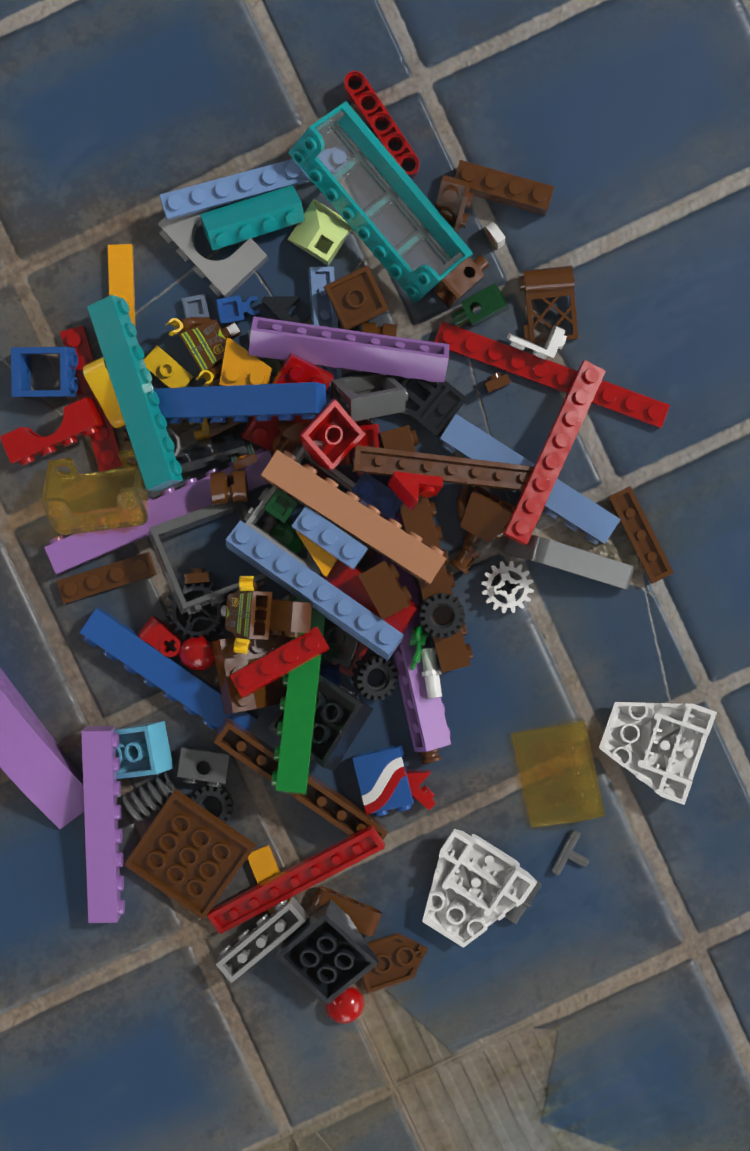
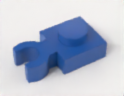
M240 295L216 299L219 323L245 320L244 312L250 315L259 314L260 309L252 310L250 308V302L258 300V297H248L245 302H241Z

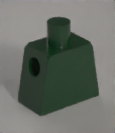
M494 283L461 302L463 309L451 314L457 327L468 322L476 326L510 308L500 288ZM476 305H481V311L474 314L473 308Z

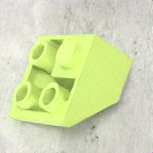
M313 199L304 213L305 221L296 225L287 240L329 266L352 231V228L342 216Z

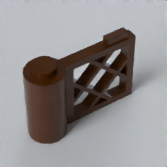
M572 265L523 271V276H519L518 281L519 289L524 291L528 325H523L524 339H529V342L534 344L547 342L553 327L542 318L550 308H553L561 315L555 326H558L564 318L572 324V334L565 335L567 336L566 340L579 339ZM569 295L570 306L563 313L553 304L559 296ZM550 297H555V298L551 301V303L546 299V298H550ZM532 299H542L548 304L540 316L532 310ZM569 311L571 313V319L566 316L569 313ZM533 315H534L536 318H538V319L534 322V324H533ZM539 321L551 329L544 338H535L534 327Z

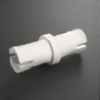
M435 648L421 649L423 662L422 677L425 678L428 699L442 697L439 678L441 669H438Z

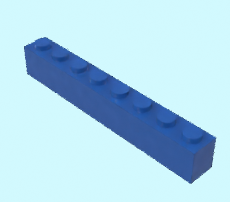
M317 382L153 389L159 397L158 405L161 414L167 420V424H181L182 419H189V423H203V419H211L213 423H224L226 418H233V422H248V417H256V421H271L273 416H279V420L283 421L294 420V416H302L303 420H314L326 407V385Z
M101 608L95 609L79 632L84 635L83 640L93 647L98 645L104 649L103 654L113 661L117 658L123 662V668L134 675L136 672L144 677L143 681L152 688L158 686L164 691L163 695L173 702L178 700L184 704L183 709L189 714L195 716L197 713L203 717V723L211 729L220 728L225 719L229 717L249 731L258 719V716L249 710L225 715L219 689L174 658L164 656L154 647L144 642L135 631Z

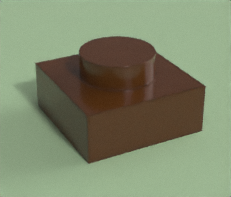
M499 372L487 377L488 382L484 383L483 386L486 393L489 394L510 385L511 381L508 374L501 376Z
M205 568L190 569V574H184L185 584L212 581L211 572H205Z

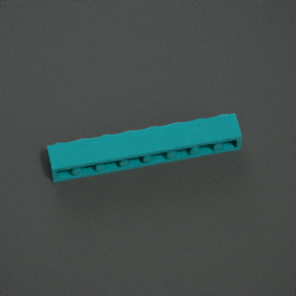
M110 295L87 306L146 490L160 491L183 481L181 475L182 468L176 460L173 451L174 443L168 436L167 422L161 414L158 405L159 397L151 384L152 376L146 368L143 359L144 352L136 338L137 330L131 322L129 306L124 298Z

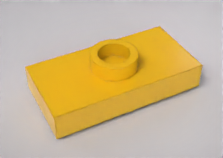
M158 345L144 359L146 368L169 388L187 387L195 378Z

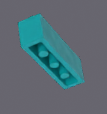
M293 185L200 214L204 233L212 251L305 221L302 202Z

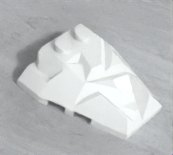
M615 702L599 749L633 773L636 778L647 784L661 797L685 805L695 771L717 712L688 703Z
M453 829L441 847L422 922L464 948L484 933L488 926L496 920L500 921L515 906L518 907L524 903L537 884V881L520 867V863L479 836L475 834L470 836L464 831Z

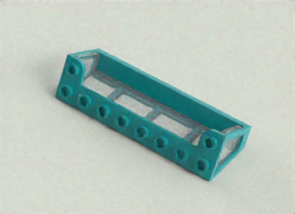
M347 101L309 126L288 152L414 303L418 302L452 270L473 254Z

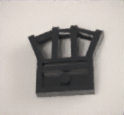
M401 377L398 381L407 390L408 398L420 407L418 411L405 408V412H400V414L413 417L436 437H438L468 400L467 397L446 380L438 382L439 385L436 388L422 379ZM412 379L431 394L425 402L406 387Z

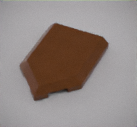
M400 933L367 942L379 960V964L362 977L367 994L412 980L428 947Z

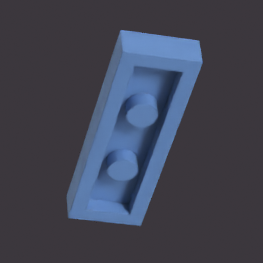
M305 506L292 524L293 529L353 570L368 550L367 547L307 506Z

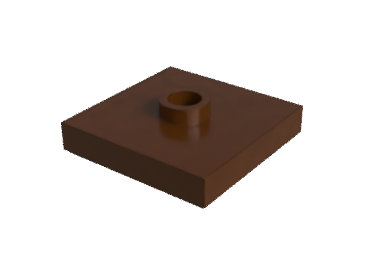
M368 265L323 286L345 330H350L389 311Z

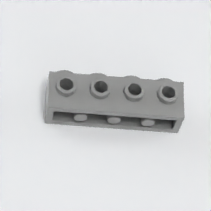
M294 897L277 904L274 907L275 912L270 916L267 913L256 921L257 926L252 931L246 929L237 937L239 941L234 946L228 944L218 953L220 957L216 966L231 983L306 922L309 914Z

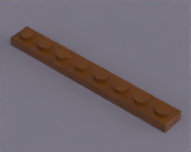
M356 445L354 446L352 472L392 476L394 471L439 476L443 477V482L523 491L534 466Z

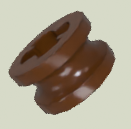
M440 748L427 752H418L422 756L421 764L441 760L442 757L438 754Z

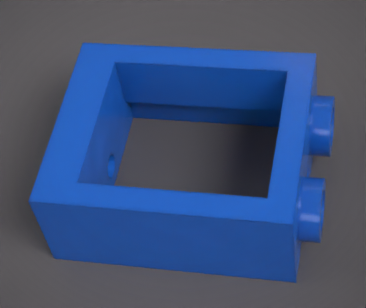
M11 348L12 397H76L79 383L76 377L78 355L75 348ZM30 354H60V390H31Z

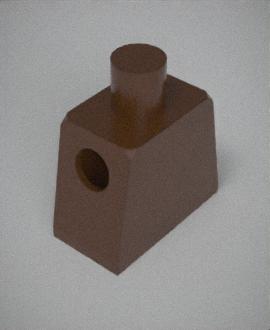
M479 255L473 261L469 257L466 258L440 281L433 292L450 309L485 276L483 271L489 267L488 261L482 255Z

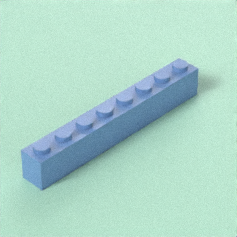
M455 414L439 439L443 442L441 447L452 454L457 451L463 455L462 458L527 466L535 465L457 414ZM559 479L556 480L543 511L553 519H556L558 516L565 520L564 525L570 530L577 532L579 529L586 534L584 538L596 546L598 543H606L621 520Z
M241 520L226 538V547L303 602L312 603L314 610L387 661L402 642L404 634Z

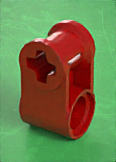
M152 615L137 635L166 657L180 656L179 652L184 641L177 634H174L165 623ZM168 642H176L174 644L175 648H177L176 651H169L170 646Z

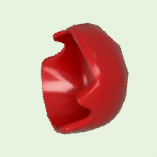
M205 636L190 638L183 642L179 655L184 665L197 671L206 670L213 665L215 658L212 642L206 640Z
M352 986L328 1005L326 1003L325 1005L330 1019L337 1023L347 1024L355 1021L363 1013L365 1002L362 993Z

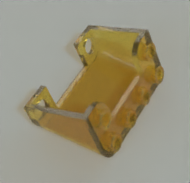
M134 450L119 451V457L124 469L79 475L72 458L48 461L41 503L56 532L62 535L140 526L147 522L148 490H146L138 462L136 461V464H133L127 460L129 457H136ZM59 466H66L71 471L63 473L57 468Z

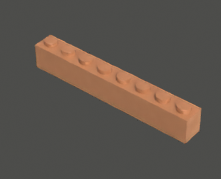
M278 450L275 452L261 474L263 480L300 504L309 507L333 525L350 534L353 538L428 586L431 584L447 559L442 556L444 554L442 550L434 545H431L429 548L422 543L423 538L412 531L409 534L400 529L402 527L400 523L392 518H389L387 521L380 516L381 512L370 504L367 507L358 502L360 500L358 496L350 491H347L345 494L338 489L339 485L328 477L325 480L316 475L318 471L310 465L305 464L303 467L295 462L297 458L286 450L283 453Z

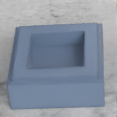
M205 294L181 298L185 318H210Z

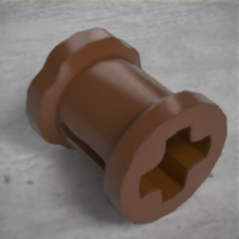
M463 543L462 550L455 560L450 561V564L468 575L469 568L481 554Z

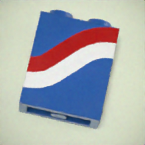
M402 744L356 754L352 758L366 815L373 814L374 817L388 814L387 810L397 808L398 812L411 809V805L415 803L416 798L412 796L402 757L404 754Z

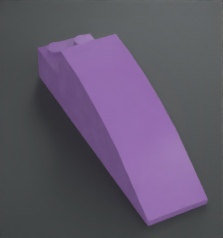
M0 668V767L18 788L61 829L84 812L83 777Z

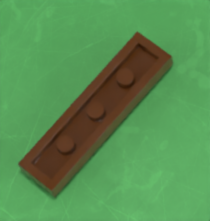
M631 486L609 496L608 499L617 517L621 519L620 523L650 583L653 584L673 574L674 572Z
M146 552L57 580L56 582L63 604L157 575L150 552Z

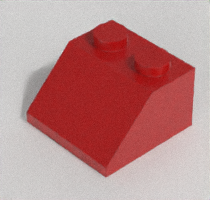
M332 399L302 431L300 438L304 450L320 467L333 470L366 434L336 399Z

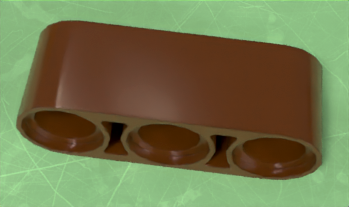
M317 887L309 906L310 911H317L331 899L350 917L360 933L368 936L374 935L383 914L380 910L327 887Z

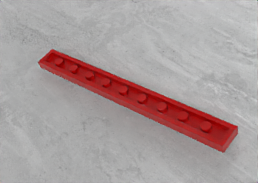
M443 321L435 339L437 343L449 344V351L565 394L568 393L577 373V370L542 359L528 352ZM604 380L601 381L592 401V404L658 428H662L670 407L669 404Z

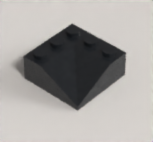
M319 674L310 759L323 768L335 771L374 708ZM279 709L268 727L275 734H277L278 722L283 721L284 711Z
M331 899L309 916L304 924L279 944L275 955L327 1005L379 964V960L350 917Z

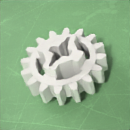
M501 561L499 564L500 568L497 569L492 565L491 569L493 572L491 574L484 573L488 580L481 582L482 585L486 586V590H483L481 593L483 595L488 594L489 597L486 599V603L494 602L492 609L496 610L501 606L502 613H505L507 608H510L511 612L515 613V606L518 605V607L523 609L524 605L522 602L524 600L531 601L527 594L534 592L533 589L529 588V584H532L534 581L531 579L527 580L526 576L529 575V571L521 572L523 565L519 564L515 568L513 561H510L508 566H505L504 562ZM508 571L517 573L521 579L514 580L510 577ZM499 573L500 580L497 585L491 586L494 577ZM506 580L510 584H518L510 589L509 594L505 590H496L504 586V581ZM523 588L522 595L516 600L515 594L518 589ZM501 594L505 597L506 603L498 601L494 595Z

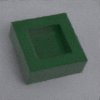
M277 489L265 506L264 511L285 524L299 502Z

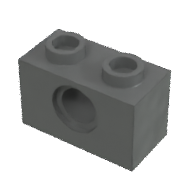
M184 745L181 748L177 777L183 778V782L197 783V780L207 781L209 786L221 787V783L226 784L228 781L231 754L227 751ZM200 761L208 762L211 767L210 772H201L198 768V763Z

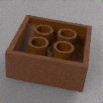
M283 631V635L269 634L268 640L253 639V644L248 649L247 654L233 652L235 637L212 642L225 715L278 705L281 702V696H286L287 687L283 686V676L245 698L240 696L230 677L233 673L292 641L288 636H284L285 631Z

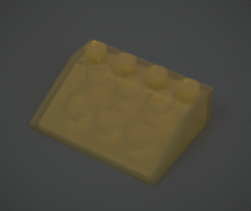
M578 718L511 733L531 828L580 822L605 816L584 719Z

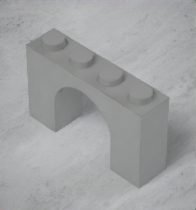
M219 207L168 221L164 217L158 223L162 229L159 234L168 244L173 241L177 245L178 249L176 252L185 262L190 259L195 265L192 268L201 279L206 277L212 283L209 288L218 297L221 295L225 298L230 297L269 260L266 253L252 238L247 240L230 257L220 261L208 260L196 251L194 238L198 227L202 224L200 214L218 209Z

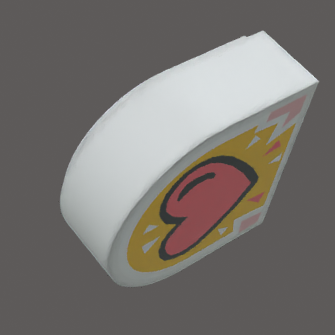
M494 222L484 226L487 236L498 250L504 246L505 236Z

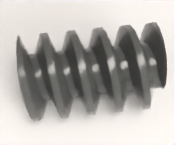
M164 773L165 781H162L159 777L155 778L156 786L150 781L147 782V791L140 786V795L137 796L131 791V800L122 796L126 809L137 821L143 820V814L148 817L151 816L152 809L158 812L160 804L164 807L175 791V786L167 773Z

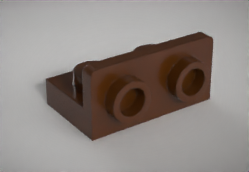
M443 175L435 208L451 227H455L454 231L458 234L460 227L465 229L468 214L464 213L465 207H471L474 193H470L472 183Z

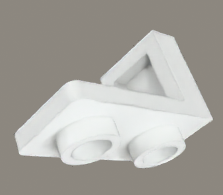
M553 325L544 347L508 333L507 338L512 341L511 346L523 351L525 347L534 350L533 355L546 360L547 356L554 358L557 350L563 348L567 336L564 335V329Z

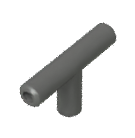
M575 829L571 831L551 870L553 874L560 875L568 859L582 867L588 865V858L573 851L581 835L579 831Z

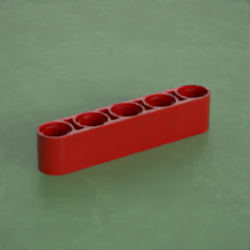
M359 71L349 72L344 79L346 95L367 127L401 167L405 162H412L415 165L413 171H405L411 179H414L419 173L420 166L415 152L365 76ZM352 81H359L362 84L357 90L351 89L348 85ZM366 101H371L375 104V107L371 110H366L362 107V104ZM380 121H384L388 124V128L380 131L375 125ZM397 141L402 145V148L398 151H392L389 148V144Z

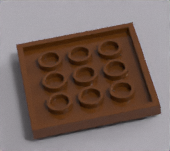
M175 789L124 866L204 920L251 854L256 844Z

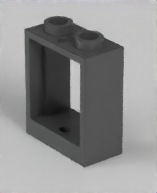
M371 372L334 379L331 382V400L336 399L354 422L405 412V402L408 400L407 390L391 375H380Z

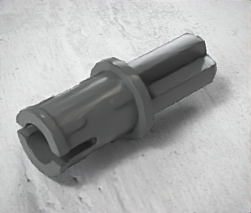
M536 878L534 879L537 881V884L524 903L518 907L515 906L506 913L505 917L511 922L517 924L527 907L532 906L531 901L542 886L541 882Z

